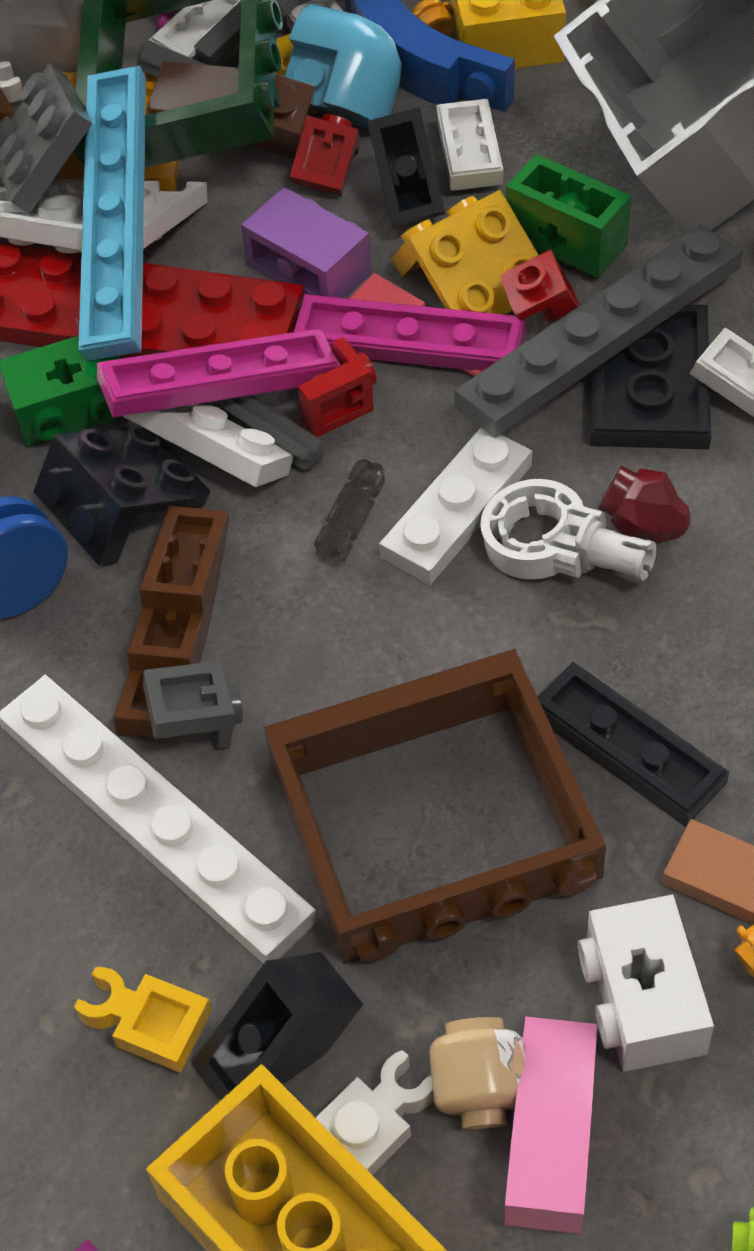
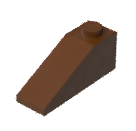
M163 61L147 107V113L153 114L238 93L239 68ZM275 74V86L279 94L280 107L274 109L273 138L250 143L249 145L295 159L306 117L312 116L315 86Z

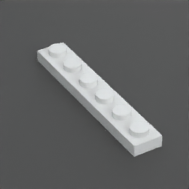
M46 674L0 711V725L3 730L263 964L267 960L279 959L318 922L315 908Z

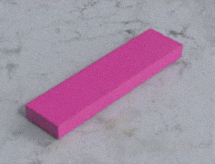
M305 294L294 332L321 328L331 348L333 341L344 337L356 353L363 352L371 360L483 371L524 343L527 326L526 319L519 320L516 316Z
M319 328L97 363V380L112 417H119L298 388V385L311 380L320 373L328 372L340 366L322 329Z

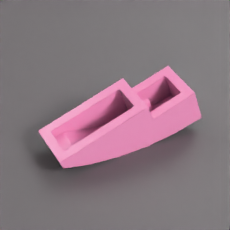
M525 1016L523 1032L525 1067L516 1093L504 1225L582 1234L597 1024Z

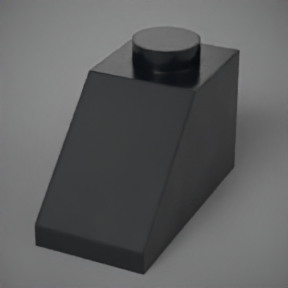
M420 107L367 121L392 227L446 214Z
M322 952L267 960L193 1060V1064L220 1100L261 1064L284 1085L329 1051L364 1004Z

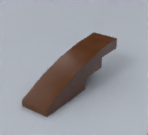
M176 506L168 507L140 587L142 610L127 650L129 673L114 714L116 735L154 739L143 688L144 670L201 663L222 565L229 525L228 511ZM174 736V737H167V738H159V739H162V740H171V741H180L181 736Z

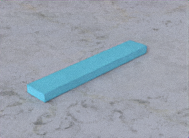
M140 65L89 75L87 79L86 112L92 125L86 132L79 320V352L85 361L141 352L146 77Z

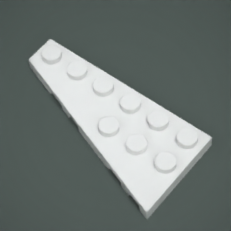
M54 178L30 214L11 203L6 188L0 187V237L8 238V242L14 245L40 243L55 246V249L61 253L82 252L84 179ZM144 181L143 249L152 242L161 239L163 234L208 202L207 182H187L186 189L177 192L160 191L159 181Z

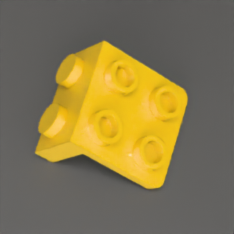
M501 190L477 201L475 196H470L450 208L446 212L447 218L434 225L430 219L425 220L410 228L401 236L404 244L391 258L401 277L421 267L445 309L507 315L513 310L501 281V275L538 256Z

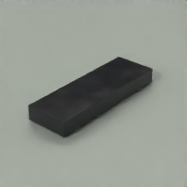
M572 662L538 696L554 732L685 827H687L690 819L694 820L728 782L729 771L575 662Z

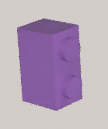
M285 187L241 224L246 265L274 281L304 285L305 294L345 298L371 274L369 233L362 230L357 224L345 221L323 209L315 201L305 199Z

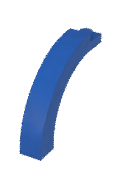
M345 0L346 12L360 15L382 26L394 40L400 61L402 62L399 86L406 91L435 105L455 103L459 98L468 101L488 99L490 108L506 112L514 101V58L466 44L434 30L410 12L401 0Z

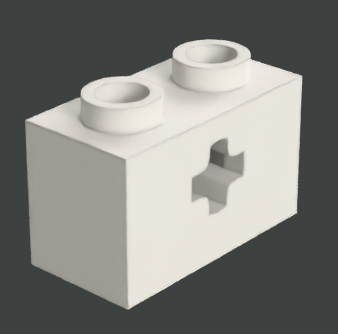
M673 894L589 911L587 938L578 940L580 964L586 982H598L604 1003L596 1005V1019L600 1037L605 1049L616 1047L622 1071L626 1072L707 1055L714 1024ZM638 978H640L641 983L646 990H642L641 985L637 980Z

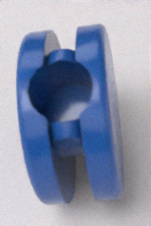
M13 496L0 497V618H9L25 613L44 601L59 584L68 561V547L62 533L34 503L24 498Z

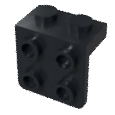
M137 424L123 428L86 429L82 432L54 434L34 493L99 566L118 563L136 515L166 511L169 506L188 508L205 505L210 495V490L196 476L195 471L169 448L161 436Z

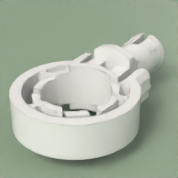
M530 479L511 484L489 500L481 516V531L487 556L495 567L513 577L542 579L554 576L560 572L579 578L581 573H587L597 566L644 581L648 577V571L646 570L651 571L656 557L655 542L626 536L606 529L605 512L584 507L582 500L576 492L556 481ZM536 506L537 514L552 516L559 522L553 530L542 535V540L527 544L518 542L515 538H508L514 523L530 515L528 507ZM501 538L502 545L496 539Z

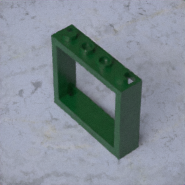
M84 0L75 92L85 111L87 109L88 76L122 69L126 23L212 0ZM278 0L241 1L238 93L145 115L144 168L273 138L274 109L280 107L279 94L275 86V72L281 70V56L276 44L277 31L282 30L283 26ZM86 134L74 149V152L84 166Z

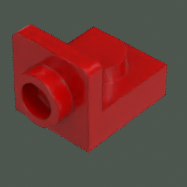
M323 114L321 119L307 116L290 173L291 183L342 196L353 156L358 154L361 145L358 129L353 128L349 120L340 116Z
M551 249L501 275V281L512 310L519 320H524L542 311L545 319L550 323L556 319H561L580 306L571 283Z
M344 337L332 342V349L340 366L328 372L320 373L311 380L298 385L302 423L307 431L316 437H320L374 410L372 385L377 382L375 369L367 355L363 352L356 353Z

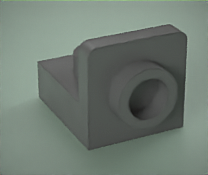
M222 660L144 670L143 688L154 739L212 732L217 750L230 748L233 724L242 723L243 710L238 686L227 685Z

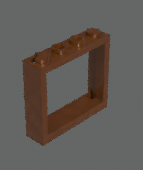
M516 649L264 727L270 762L343 964L359 959L366 962L381 960L394 953L401 945L425 937L432 940L447 938L459 932L467 923L491 915L498 918L513 916L526 909L533 901L557 893L563 896L575 895L590 888L596 880L603 878L606 844ZM506 710L566 846L352 916L300 775Z

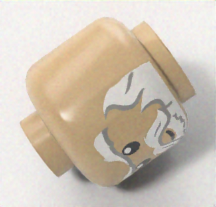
M499 1017L468 1018L446 1023V1034L434 1040L429 1050L433 1099L436 1108L448 1115L461 1116L463 1130L506 1126V1111L515 1109L517 1087L525 1068V1044L523 1038L513 1030L504 1029V1020Z

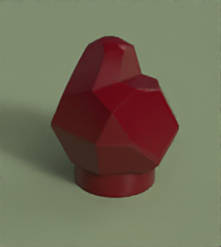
M621 465L598 506L599 510L612 516L611 522L620 534L650 540L655 543L680 538L686 533L691 522L689 507L678 497L668 475L661 471L640 468L635 473Z

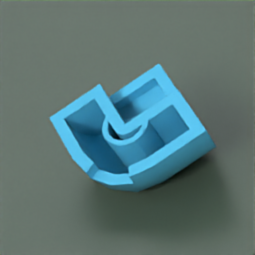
M309 4L303 8L295 21L289 37L294 47L285 77L315 86L313 110L343 117L349 120L352 125L368 128L367 121L390 115L400 84L402 66L394 40L382 26L360 15Z

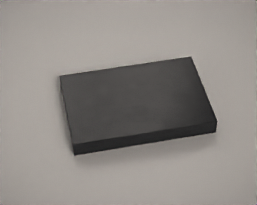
M688 304L592 371L590 446L710 449V387L690 374L696 361L709 347L708 305Z

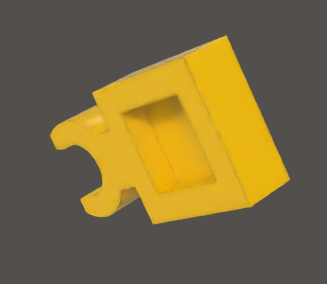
M95 967L91 975L96 987L111 992V995L106 1002L100 1005H92L78 999L74 1008L79 1019L85 1025L95 1029H106L118 1025L112 1035L116 1047L181 1073L212 1012L209 999L147 974L144 975L137 990L133 991L125 987L123 979L116 971L106 967Z

